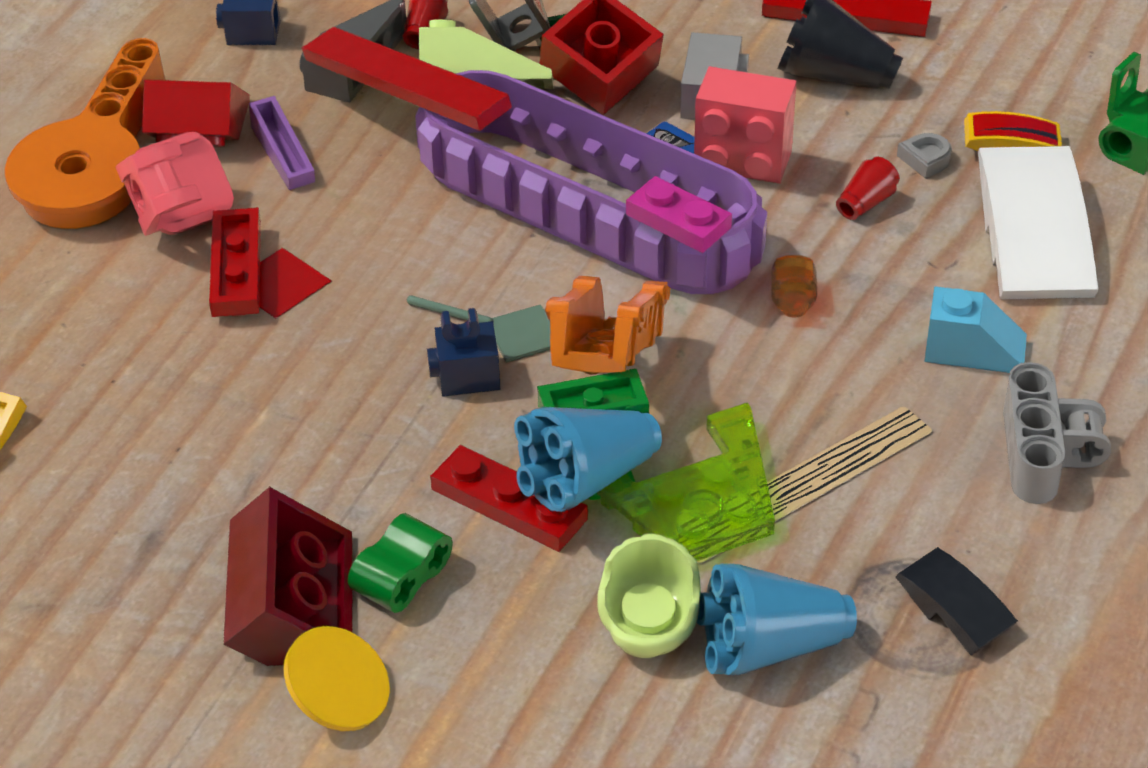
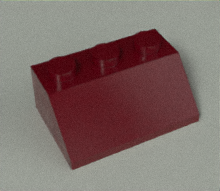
M268 487L232 517L229 525L223 645L266 666L284 665L286 654L294 641L310 629L332 626L353 633L352 589L348 585V574L352 566V531L272 487Z

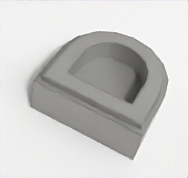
M922 133L898 144L897 156L925 179L946 169L951 161V143L938 134Z

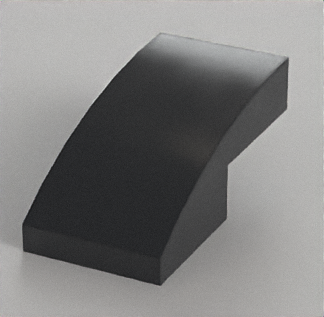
M939 547L899 572L896 576V579L928 620L938 614L971 656L1018 622L991 589L967 567Z

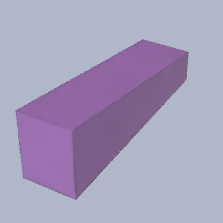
M275 96L249 103L251 128L287 188L291 190L314 183L315 171Z

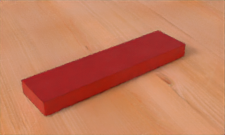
M763 0L762 16L794 21L796 19L800 20L802 16L806 18L807 15L802 14L806 0ZM833 0L872 31L919 37L926 36L932 1Z

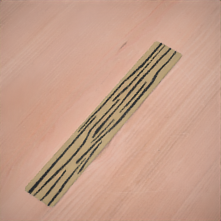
M900 407L674 533L672 539L682 544L689 554L695 558L697 563H703L929 435L932 429L908 408Z

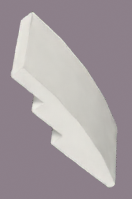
M1070 146L979 148L978 158L986 233H990L992 263L997 265L1000 299L1095 298L1099 289L1093 245L1079 175Z

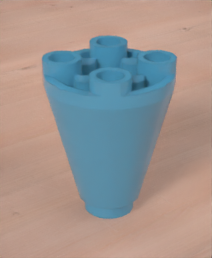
M560 407L536 408L528 414L517 417L514 423L521 463L517 470V483L525 496L535 495L538 501L549 510L559 512L570 510L651 458L652 454L656 453L661 447L662 433L660 426L651 414L640 413L639 411Z
M715 564L707 586V592H701L697 619L698 625L705 626L707 640L705 662L707 670L710 674L741 675L837 645L842 639H850L855 633L857 624L855 603L850 595H841L835 589L740 564Z

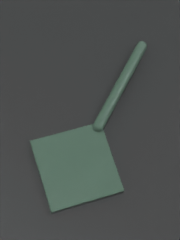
M413 295L407 297V303L438 313L449 311L450 316L463 320H468L469 318L467 310ZM541 304L494 318L478 314L479 323L493 321L497 347L506 363L550 350V320Z

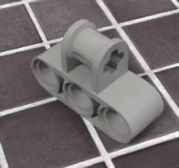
M1026 362L1012 368L1003 410L1011 487L1020 499L1028 503H1047L1053 500L1058 493L1063 467H1095L1109 458L1111 454L1110 440L1103 434V427L1106 423L1105 409L1094 400L1058 398L1053 372L1046 366L1039 363ZM1084 414L1089 415V420H1087L1086 425ZM1084 442L1086 453H1082L1081 447H1083Z

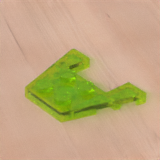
M748 402L707 415L706 430L722 454L640 482L631 481L626 473L597 492L601 497V504L608 510L615 508L632 522V530L640 536L658 534L671 538L682 544L696 561L774 535L775 518L753 414Z

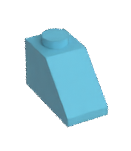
M934 286L924 362L1010 373L1014 366L1024 363L1027 334L984 292Z

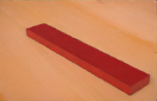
M334 26L302 47L306 61L478 131L484 129L512 108L509 94Z

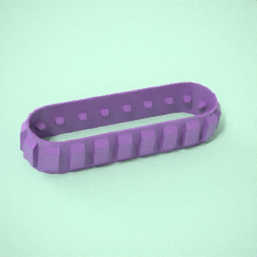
M468 70L456 73L509 94L512 108L481 131L422 107H419L415 119L420 160L432 172L434 177L448 188L649 279L668 282V286L672 289L689 294H715L730 290L746 280L752 268L762 261L766 245L767 211L762 208V197L756 193L748 179L725 166L508 75L489 70ZM494 133L506 136L633 192H636L650 179L657 176L732 213V228L704 253H701L626 215L625 203L468 134Z

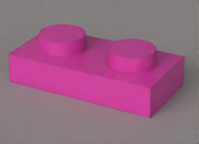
M654 176L626 199V215L701 253H704L732 228V213L657 176Z

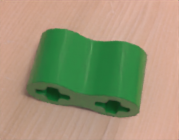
M407 513L400 514L391 522L377 543L365 548L356 557L348 574L349 588L394 613L401 612L410 604L422 584L428 579L434 578L445 567L452 552V538Z

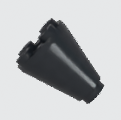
M806 0L802 14L807 15V17L802 16L800 20L796 19L786 42L794 47H786L777 69L798 77L878 89L881 85L890 89L903 61V57L894 54L896 49L833 0Z

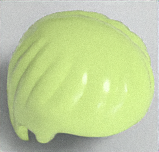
M645 534L641 537L629 538L621 545L616 546L606 559L597 598L598 614L603 625L610 631L615 644L620 646L624 652L634 657L653 658L672 652L686 641L695 628L699 613L701 583L698 564L682 544L658 534Z

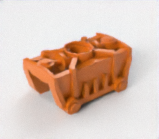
M578 276L573 281L570 292L563 297H552L546 303L545 311L550 320L552 366L581 371L589 375L625 372L627 366L635 364V356L643 348L653 346L655 337L662 335L664 305H666L670 297L668 282H644L642 290L630 301L622 302L618 305L617 317L609 316L605 319L600 277Z

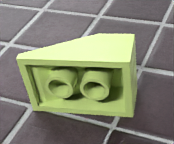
M431 20L429 21V27H419V60L455 74L468 70H489L508 75L539 89H554L551 69L465 27H456V21Z

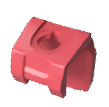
M197 132L183 133L143 147L116 165L121 182L126 186L145 236L158 231L168 235H175L211 222L214 210H228L232 207L234 199L232 188L211 142Z

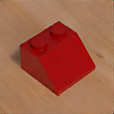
M144 80L142 133L156 138L157 143L183 133L197 132L208 139L213 147H225V140H239L250 103V94L231 82Z

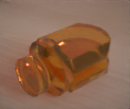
M801 255L782 256L777 258L772 266L771 298L778 309L788 317L797 318L805 315L817 299L816 266L811 258Z

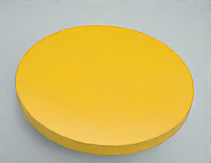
M316 627L301 634L290 646L286 654L284 678L287 689L301 711L316 723L333 730L355 731L370 725L384 711L390 692L386 668L376 651L358 635L338 627Z

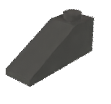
M389 0L335 27L394 50L404 35L406 24L405 0ZM302 52L299 67L301 72H303L305 91L350 103L365 85L306 61Z

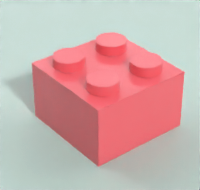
M709 66L695 100L694 154L732 169L745 178L780 184L792 153L797 80Z

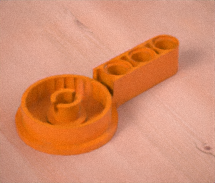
M138 38L125 43L85 109L78 116L37 129L22 139L11 151L5 164V178L8 189L33 219L55 228H84L111 219L124 210L132 201L125 184L121 182L116 165L140 149L135 136L142 126L144 80H165L159 47L155 41L147 38Z

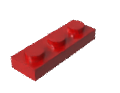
M259 207L213 211L209 293L211 317L259 314L261 240Z
M459 445L430 476L431 490L557 552H560L588 520V505L581 502L567 511L549 510L539 502L535 495L527 497L522 493L517 483V471L463 445Z

